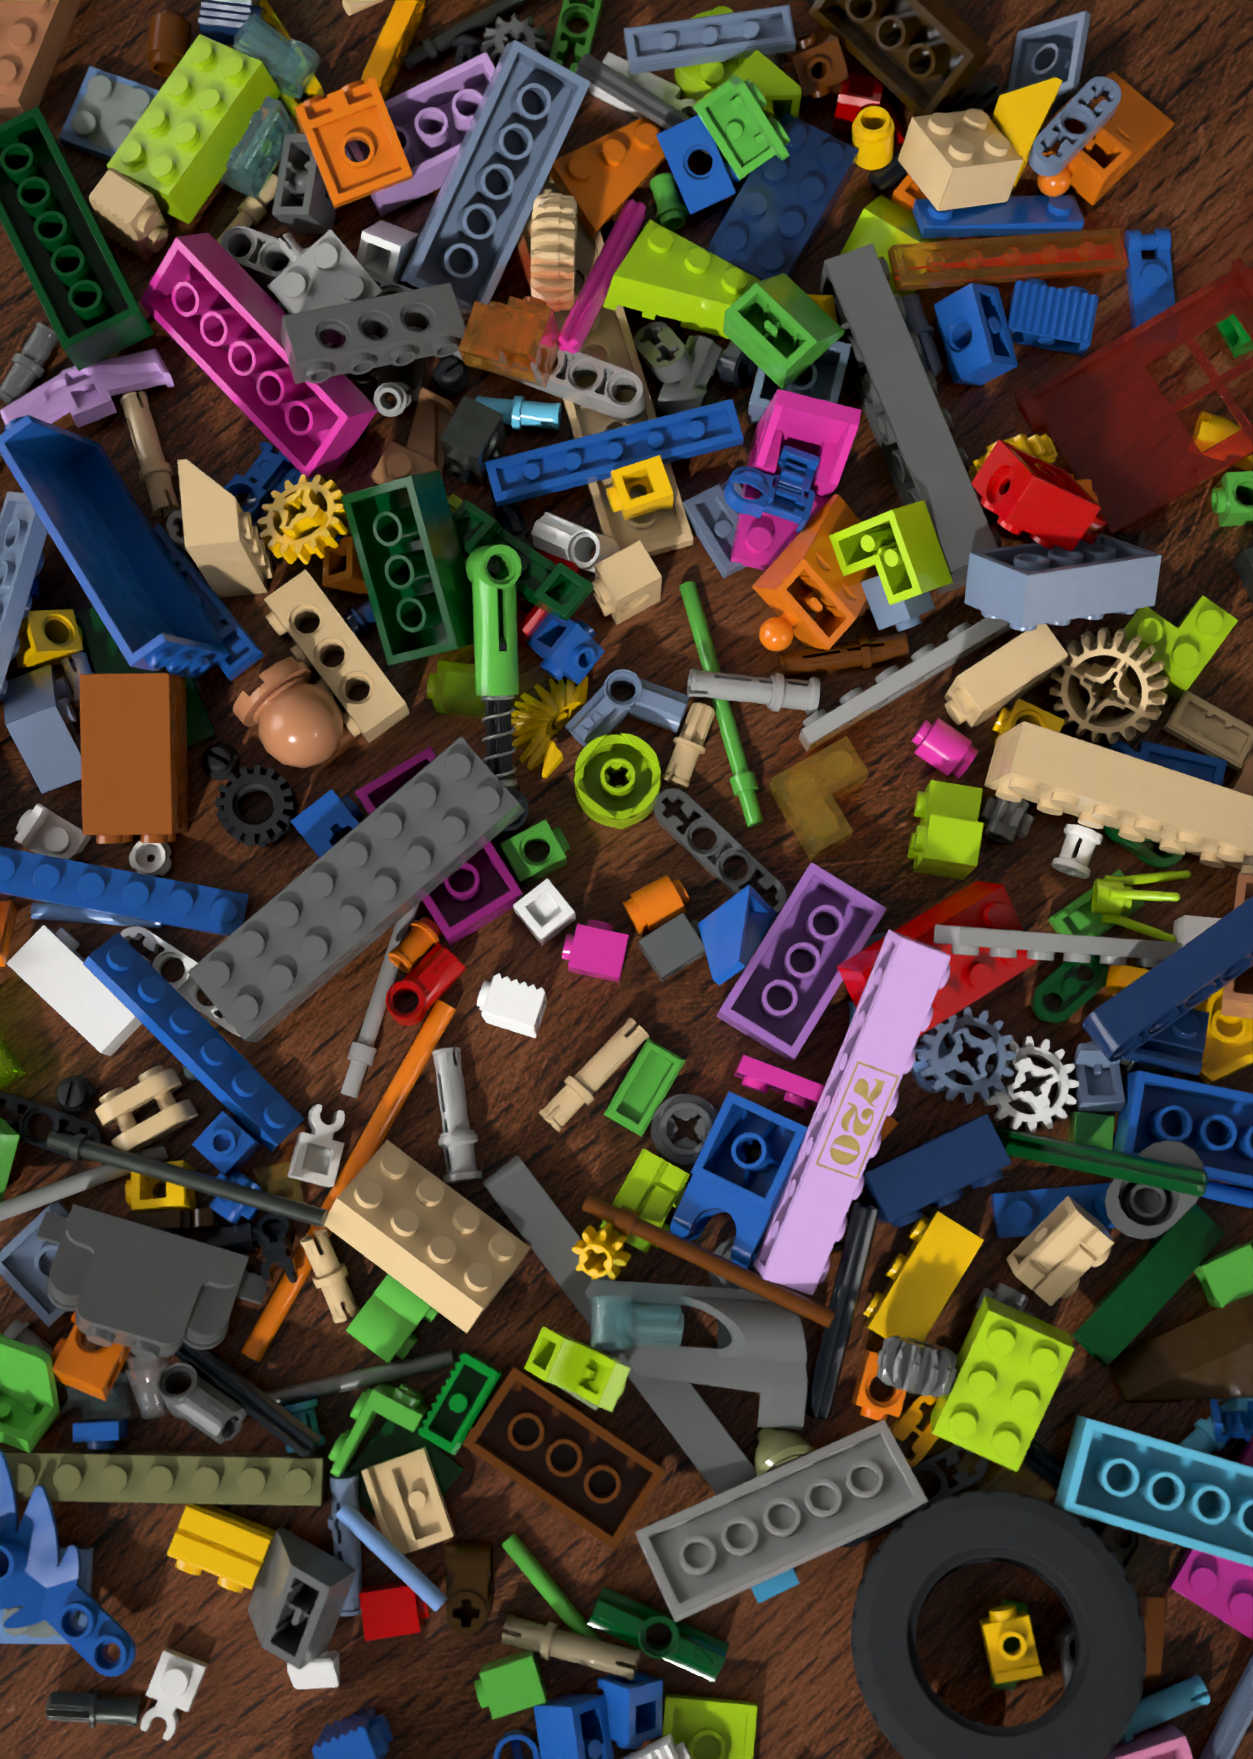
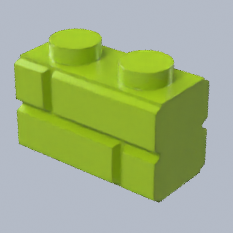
M643 1148L612 1204L619 1208L625 1205L640 1212V1218L669 1231L670 1225L664 1223L672 1207L678 1208L688 1186L686 1181L690 1174ZM603 1220L600 1228L604 1229L608 1222ZM633 1234L625 1240V1242L644 1253L648 1252L650 1246L657 1250L660 1248Z

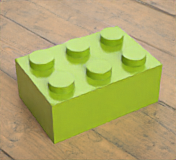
M985 1295L957 1356L955 1365L957 1371L954 1383H951L950 1392L938 1397L930 1415L932 1434L1017 1472L1075 1349L1070 1333Z

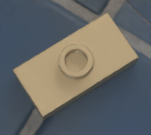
M1187 690L1178 699L1162 730L1211 757L1227 760L1226 765L1236 771L1242 768L1253 748L1252 726Z

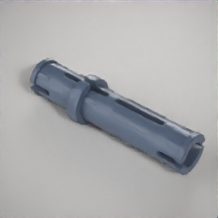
M345 1471L339 1477L330 1475L332 1514L328 1516V1528L332 1529L333 1557L357 1570L340 1616L348 1617L361 1614L359 1593L362 1590L360 1539L335 1514L347 1501L362 1516L364 1514L360 1512L359 1473Z

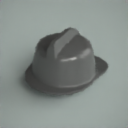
M1167 1140L1153 1143L1137 1155L1204 1170L1203 1162L1196 1152L1180 1142ZM1114 1178L1107 1188L1105 1206L1107 1215L1116 1229L1128 1237L1143 1240L1158 1237L1169 1230L1197 1202L1199 1197Z

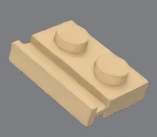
M426 1446L361 1470L382 1535L402 1554L413 1552L454 1537L455 1531Z

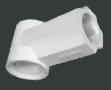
M545 512L540 519L536 520L531 532L534 547L571 561L580 569L594 573L595 564L620 551L617 542L611 537L593 532L549 512ZM596 544V553L593 559H591L590 553Z

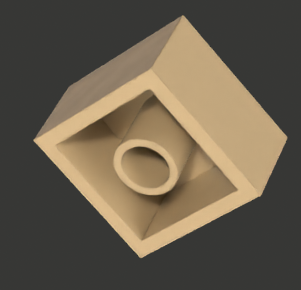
M968 109L967 111L933 113L932 115L912 117L898 161L936 210L943 211L1007 202L1023 158L982 109Z

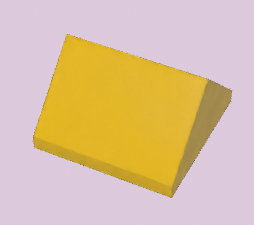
M1054 77L1000 95L991 121L1023 158L1012 188L1013 191L1026 167L1034 140L1049 118L1063 81Z

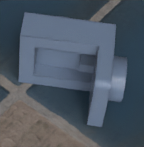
M1094 1041L1080 1043L1077 1046L1072 1062L1076 1067L1072 1070L1073 1080L1079 1081V1086L1075 1087L1078 1112L1123 1111L1125 1096L1119 1065L1120 1060L1110 1062Z

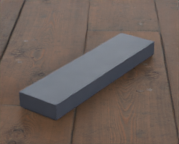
M789 5L624 28V40L630 74L748 58L756 49L763 55L795 51L796 46Z

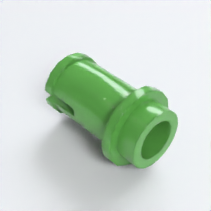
M671 173L659 174L649 182L658 211L655 219L659 225L674 231L685 225L688 210L685 205L681 204L674 176Z

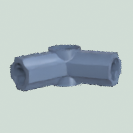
M615 670L608 675L600 690L566 724L565 728L583 747L597 737L610 735L627 716L677 733L690 697L640 679L637 674L630 670ZM621 684L628 685L634 690L635 694L628 701H618L611 695L613 688Z

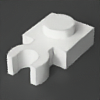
M316 1104L308 1113V1124L312 1132L311 1134L305 1132L298 1134L287 1177L330 1188L335 1184L344 1143L332 1139L334 1132L343 1126L345 1113L342 1110L334 1112L332 1123L326 1125L320 1119L322 1105Z
M165 1648L146 1693V1696L158 1701L143 1716L141 1730L146 1732L150 1728L154 1717H162L167 1723L163 1739L168 1741L175 1734L179 1726L177 1708L186 1712L190 1711L209 1664L170 1648Z

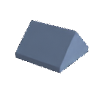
M1084 11L1018 31L1007 93L1056 77L1063 81L1049 117H1052L1078 92L1091 15Z

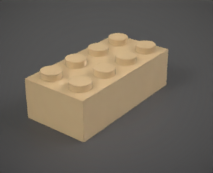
M388 1140L336 1198L324 1225L466 1333L497 1295L530 1249L527 1244Z

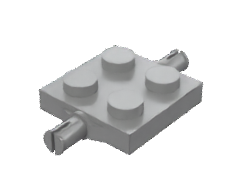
M331 229L311 247L306 249L299 245L291 233H286L282 236L292 246V249L281 238L278 239L277 246L281 248L291 262L267 286L290 314L386 295ZM376 335L367 336L371 339H379ZM327 343L325 346L331 347L334 343Z

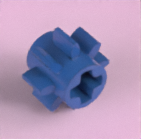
M237 1169L233 1171L229 1178L220 1172L216 1176V1178L257 1190L262 1189L259 1184ZM216 1196L209 1204V1207L235 1225L242 1216L252 1221L260 1210Z

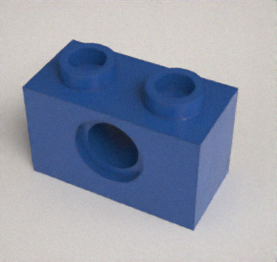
M698 115L656 134L690 215L736 194L733 185L741 181L737 178L727 160H722L716 146L717 144ZM697 150H705L712 156V168L704 175H696L689 168V158Z
M970 283L934 304L938 320L937 327L942 336L948 359L947 367L952 376L953 383L981 386L1018 366L998 287Z

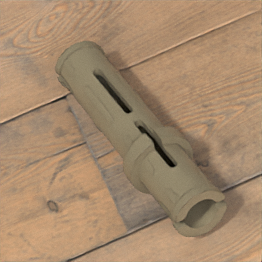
M509 1614L505 1621L504 1629H507V1633H502V1644H509L538 1652L541 1659L550 1660L552 1657L623 1676L634 1681L639 1666L636 1663L640 1662L641 1650H633L559 1629V1624L553 1622L543 1625L515 1617L512 1614Z

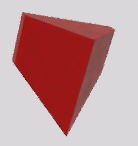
M848 71L849 79L841 83L832 131L852 135V125L859 112L866 107L878 106L885 109L893 119L894 143L903 145L906 133L883 88V83L873 75Z

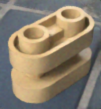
M162 1065L155 1066L138 1077L140 1080L139 1084L126 1091L123 1087L116 1088L99 1098L102 1105L95 1112L102 1126L109 1127L117 1124L122 1133L111 1141L114 1148L136 1153L182 1128L199 1116L191 1099L176 1102L172 1093L182 1086V1082L174 1068L164 1070ZM156 1102L161 1112L137 1124L133 1115Z

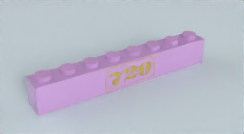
M888 930L753 1265L763 1279L812 1296L817 1284H821L825 1280L830 1267L829 1255L835 1241L841 1240L846 1230V1213L852 1200H856L864 1185L863 1172L868 1159L873 1158L880 1147L881 1127L886 1116H890L896 1108L899 1096L897 1088L903 1074H907L914 1064L916 1056L914 1047L919 1034L924 1032L931 1022L933 1016V1007L931 1005L937 990L942 989L949 978L951 967L948 963L951 956L942 950Z

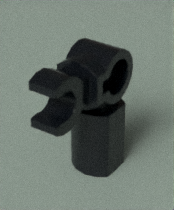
M269 1212L263 1215L257 1224L248 1221L207 1230V1244L242 1255L257 1252L258 1247H262L263 1256L267 1259L262 1264L261 1277L268 1288L274 1287L273 1275L281 1268L286 1269L287 1278L291 1283L297 1282L298 1269L289 1257L293 1254V1243L296 1233L287 1217Z

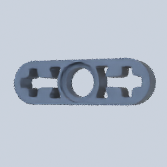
M1095 77L1089 80L1035 138L1028 156L1031 168L1042 176L1050 177L1059 174L1114 115L1122 95L1119 85L1107 77ZM1100 96H1103L1107 99V101L1102 100L1095 107L1094 111L1090 109L1093 98L1098 99ZM1069 119H1076L1083 123L1086 131L1081 134L1071 133L1066 129L1064 122ZM1056 141H1058L1061 145L1057 154L1051 155L1049 158L1045 157L1042 153H1048L1055 146Z

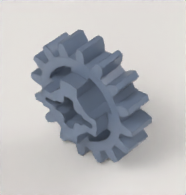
M965 1007L961 1011L960 1018H957L956 1014L945 1020V1025L941 1022L932 1028L935 1032L934 1036L924 1034L920 1039L925 1045L929 1046L927 1051L917 1054V1059L928 1061L929 1067L925 1068L921 1075L922 1077L933 1075L936 1080L930 1089L934 1092L942 1087L946 1088V1100L949 1102L953 1101L957 1094H961L964 1105L972 1104L974 1093L977 1094L982 1102L989 1100L988 1088L990 1087L996 1092H1001L1005 1087L999 1080L1000 1076L1011 1077L1014 1074L1012 1069L1005 1066L1006 1061L1017 1058V1053L1006 1051L1005 1045L1013 1040V1036L1005 1035L1001 1037L998 1031L1001 1029L1003 1022L999 1020L991 1025L987 1023L988 1011L986 1010L980 1012L976 1018H972L971 1008ZM965 1027L981 1031L988 1039L981 1040L970 1035L968 1028ZM947 1034V1040L950 1045L946 1055L938 1059L940 1043ZM963 1047L965 1050L973 1049L976 1053V1057L971 1060L972 1067L968 1061L960 1063L957 1055L963 1052ZM995 1053L994 1068L987 1078L988 1074L985 1070V1065L989 1055ZM951 1071L964 1077L966 1084L968 1083L969 1085L958 1084L947 1077L945 1073Z

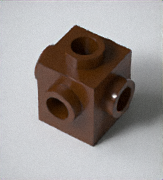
M814 32L800 35L795 38V51L782 52L785 63L780 65V69L801 86V96L803 97L807 96L808 99L822 97L831 92L830 86L849 79L838 37L828 32L815 36Z

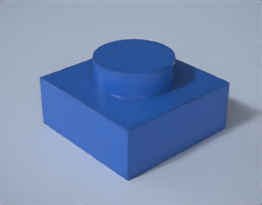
M128 1418L90 1419L73 1423V1442H87V1450L115 1448V1440L129 1436Z

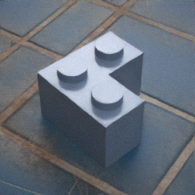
M50 664L8 680L7 691L3 698L5 725L41 793L43 794L80 780L81 734L77 733L73 725L74 722H77V718L70 703L74 701L66 678L61 677L58 679Z

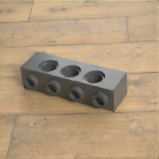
M445 283L282 316L281 340L295 384L304 382L321 383L333 376L347 373L360 375L376 367L391 364L403 366L413 362L415 359L424 357H447L458 350H462L466 327L451 283ZM417 326L422 328L423 330L415 331L410 329L409 327ZM378 335L381 339H371L367 336ZM335 343L340 347L330 348L325 346V344Z

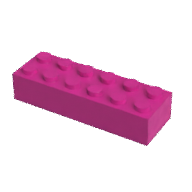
M209 233L175 238L139 303L302 475L305 474L310 479L317 474L324 475L337 471L378 409L344 374L330 377L321 383L304 382L295 384L281 340L282 316L287 314Z

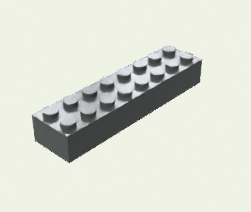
M869 244L825 260L817 295H834L837 324L845 330L844 334L837 341L852 344L846 368L902 505H909L924 500L953 581V583L937 588L939 595L966 585L969 552L1002 548V542L997 528L993 524L989 526L983 512L986 508L980 503L982 496L971 485L967 474L970 469L967 455L962 447H956L951 435L954 431L951 416L946 408H940L935 395H937L938 389L934 375L930 370H924L919 358L922 356L919 339L915 332L909 333L904 321L906 310L903 300L899 294L893 295L888 283L890 281L888 264L883 256H877L873 244Z
M461 736L190 969L188 974L244 1041L258 1042L524 813L525 809Z

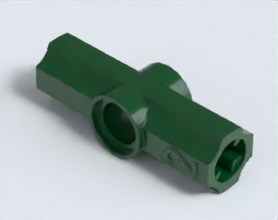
M603 1585L588 1620V1625L642 1649L645 1654L652 1658H662L713 1682L722 1668L729 1648V1642L682 1620L675 1622L669 1611L660 1608L655 1609ZM661 1622L669 1626L671 1636L666 1642L655 1644L648 1640L645 1635L646 1630L653 1623Z

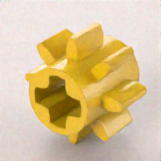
M607 1223L604 1229L597 1232L594 1227L589 1225L582 1233L584 1240H578L572 1247V1251L580 1255L576 1270H583L586 1274L592 1276V1281L593 1279L598 1280L599 1277L606 1274L612 1281L616 1280L621 1272L620 1266H626L631 1258V1254L623 1251V1243L628 1237L626 1235L620 1236L617 1232L611 1230L610 1223Z

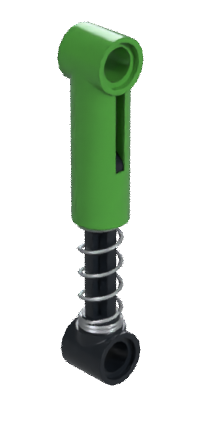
M497 544L481 546L473 550L466 561V573L472 583L476 696H481L482 699L480 701L485 703V717L481 720L486 726V737L482 739L486 743V757L483 761L487 763V767L525 809L524 813L503 830L512 831L524 824L529 812L528 801L523 793L520 792V786L516 782L518 779L513 775L517 768L513 765L512 753L516 751V748L512 745V733L516 729L511 725V713L515 710L511 706V699L515 697L514 695H519L516 582L521 575L522 565L520 557L514 549L507 545ZM492 556L498 560L500 565L499 573L495 578L490 576L487 569L488 561Z

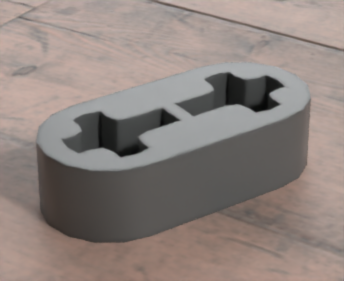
M649 323L642 327L634 336V344L642 360L660 381L664 383L677 382L691 371L693 361L685 345L665 323Z

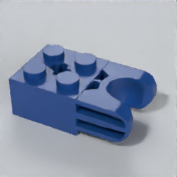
M728 1092L691 1171L693 1176L673 1216L670 1225L671 1233L688 1241L697 1239L713 1217L718 1214L729 1213L736 1225V1238L730 1257L734 1263L751 1271L755 1270L754 1260L808 1128L732 1092ZM754 1147L759 1150L761 1148L762 1151L760 1158L756 1161L750 1157Z

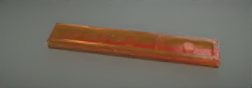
M1120 228L892 245L888 250L896 291L966 286L970 283L990 284L1019 280L1026 281L1031 278L1052 279L1123 273L1129 267Z

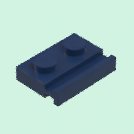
M1196 1009L1190 1010L1123 1059L1198 1076L1202 1069V1055L1205 1049L1210 1013Z

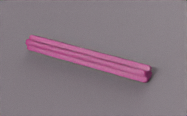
M631 199L624 204L558 335V347L562 352L568 351L571 354H575L580 350L607 296L613 275L628 254L644 222L646 206L643 202L637 203Z

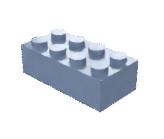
M1102 533L1097 534L1098 538L1093 545L1080 540L1072 552L1055 545L1053 550H1050L1038 543L969 552L964 603L981 610V615L984 617L1010 622V627L1019 631H1034L1037 629V625L1047 623L1059 626L1068 625L1071 619L1077 618L1100 620L1104 614L1113 612L1126 615L1134 614L1137 608L1155 606L1162 555Z

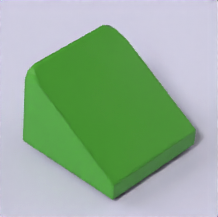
M1076 1111L1069 1113L1068 1141L1113 1150L1114 1116Z

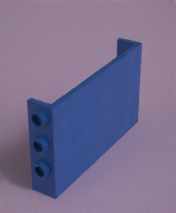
M30 415L21 416L10 421L4 428L5 432L0 435V454L130 667L197 679L230 656L226 646L102 445Z

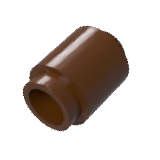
M162 10L150 19L146 57L150 62L151 71L162 77L169 78L190 48L192 26L178 11Z

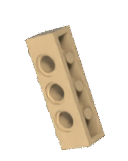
M306 569L264 598L271 611L265 615L266 619L280 637L287 632L296 644L290 651L296 660L300 658L308 668L312 666L320 679L315 682V685H319L339 702L345 711L343 713V723L354 737L361 733L367 742L370 743L410 714L405 701ZM316 618L320 621L318 628L314 632L309 634L299 632L300 624L304 620ZM340 651L345 654L344 660L340 665L336 667L323 665L325 657L330 652ZM364 684L370 687L369 694L365 699L353 701L348 698L349 691L355 685Z

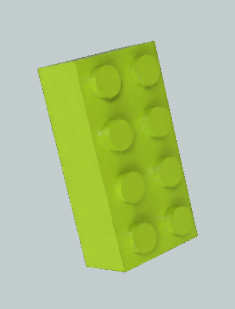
M199 34L106 166L108 169L113 168L152 193L157 202L156 205L159 206L158 209L190 224L281 92L262 61Z

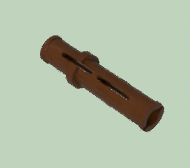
M905 632L874 638H867V635L857 636L856 641L834 644L829 650L807 648L789 652H778L780 673L784 674L785 678L861 666L862 670L871 669L872 664L909 659V647Z

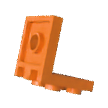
M375 77L366 79L365 84L362 80L349 83L340 90L327 94L326 99L323 95L315 96L295 107L299 133L306 136L334 209L413 179V173ZM360 140L368 145L370 154L367 159L362 162H354L346 156L345 149L351 141Z

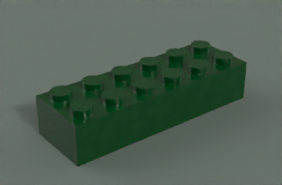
M39 107L30 109L0 124V221L63 350L78 371L153 335L154 332L58 140Z

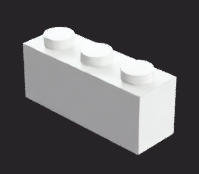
M43 925L6 964L100 1053L112 1056L142 1023L83 965L85 959L76 951L81 944L62 927L56 932Z

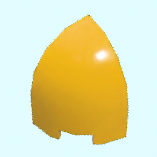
M1201 411L1194 428L1188 452L1252 471V442L1242 427L1227 418Z

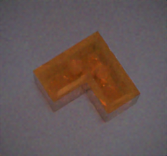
M510 296L507 305L496 301H490L488 305L475 301L459 347L465 365L546 388L559 350V330L553 310L543 300L531 296H525L523 300Z

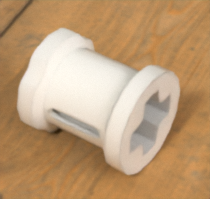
M1066 824L1063 831L1066 834V838L1059 858H1054L1051 865L1064 874L1087 879L1091 873L1088 865L1095 845L1101 844L1103 836L1084 826ZM1080 845L1077 857L1074 858L1077 846Z

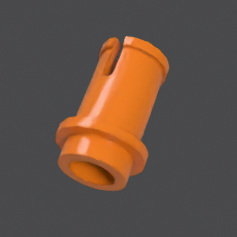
M422 917L419 921L414 920L410 924L411 930L388 953L389 960L399 970L409 973L430 947L434 948L440 943L441 929L429 918Z

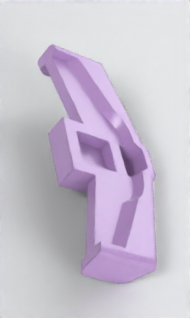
M150 349L104 359L81 371H78L75 365L64 369L57 376L2 408L0 414L5 425H7L13 419L26 415L52 424L70 413L77 428L117 412L110 396L166 384L167 388L174 387V383L157 349Z

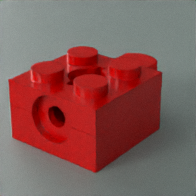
M1000 439L971 483L982 496L980 503L991 512L1000 516L997 522L1003 528L1016 535H1020L1022 530L1031 534L1030 536L1034 541L1050 550H1053L1055 545L1072 552L1080 540L1093 545L1098 535L1089 526L1103 530L1108 523L1107 519L1099 513L1102 507L1066 470Z

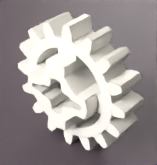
M1032 1036L1023 1038L1022 1048H1019L1014 1040L1006 1044L1007 1051L1017 1053V1058L1006 1061L1005 1065L1010 1064L1008 1067L1014 1071V1074L1009 1078L1007 1086L1001 1092H996L989 1087L988 1090H991L992 1096L983 1103L985 1106L996 1104L999 1110L996 1112L994 1119L999 1121L1006 1116L1009 1117V1129L1017 1130L1021 1123H1024L1027 1133H1035L1037 1122H1039L1044 1130H1049L1053 1128L1052 1116L1059 1120H1065L1068 1117L1062 1108L1063 1105L1076 1104L1077 1100L1068 1094V1090L1078 1087L1079 1081L1069 1080L1067 1075L1076 1067L1074 1063L1066 1065L1061 1063L1060 1060L1065 1053L1063 1049L1050 1053V1041L1047 1039L1041 1041L1038 1047H1034ZM1027 1056L1043 1060L1050 1068L1043 1069L1033 1065L1030 1057L1028 1058ZM985 1065V1070L988 1075L991 1074L994 1065ZM1026 1077L1027 1079L1045 1077L1044 1081L1038 1083V1086L1033 1088V1093L1031 1091L1013 1093L1014 1089L1021 1087L1020 1084L1026 1081ZM1057 1082L1056 1097L1051 1104L1048 1094L1052 1084ZM1017 1101L1026 1105L1028 1112L1032 1114H1024L1015 1110L1009 1105V1102Z

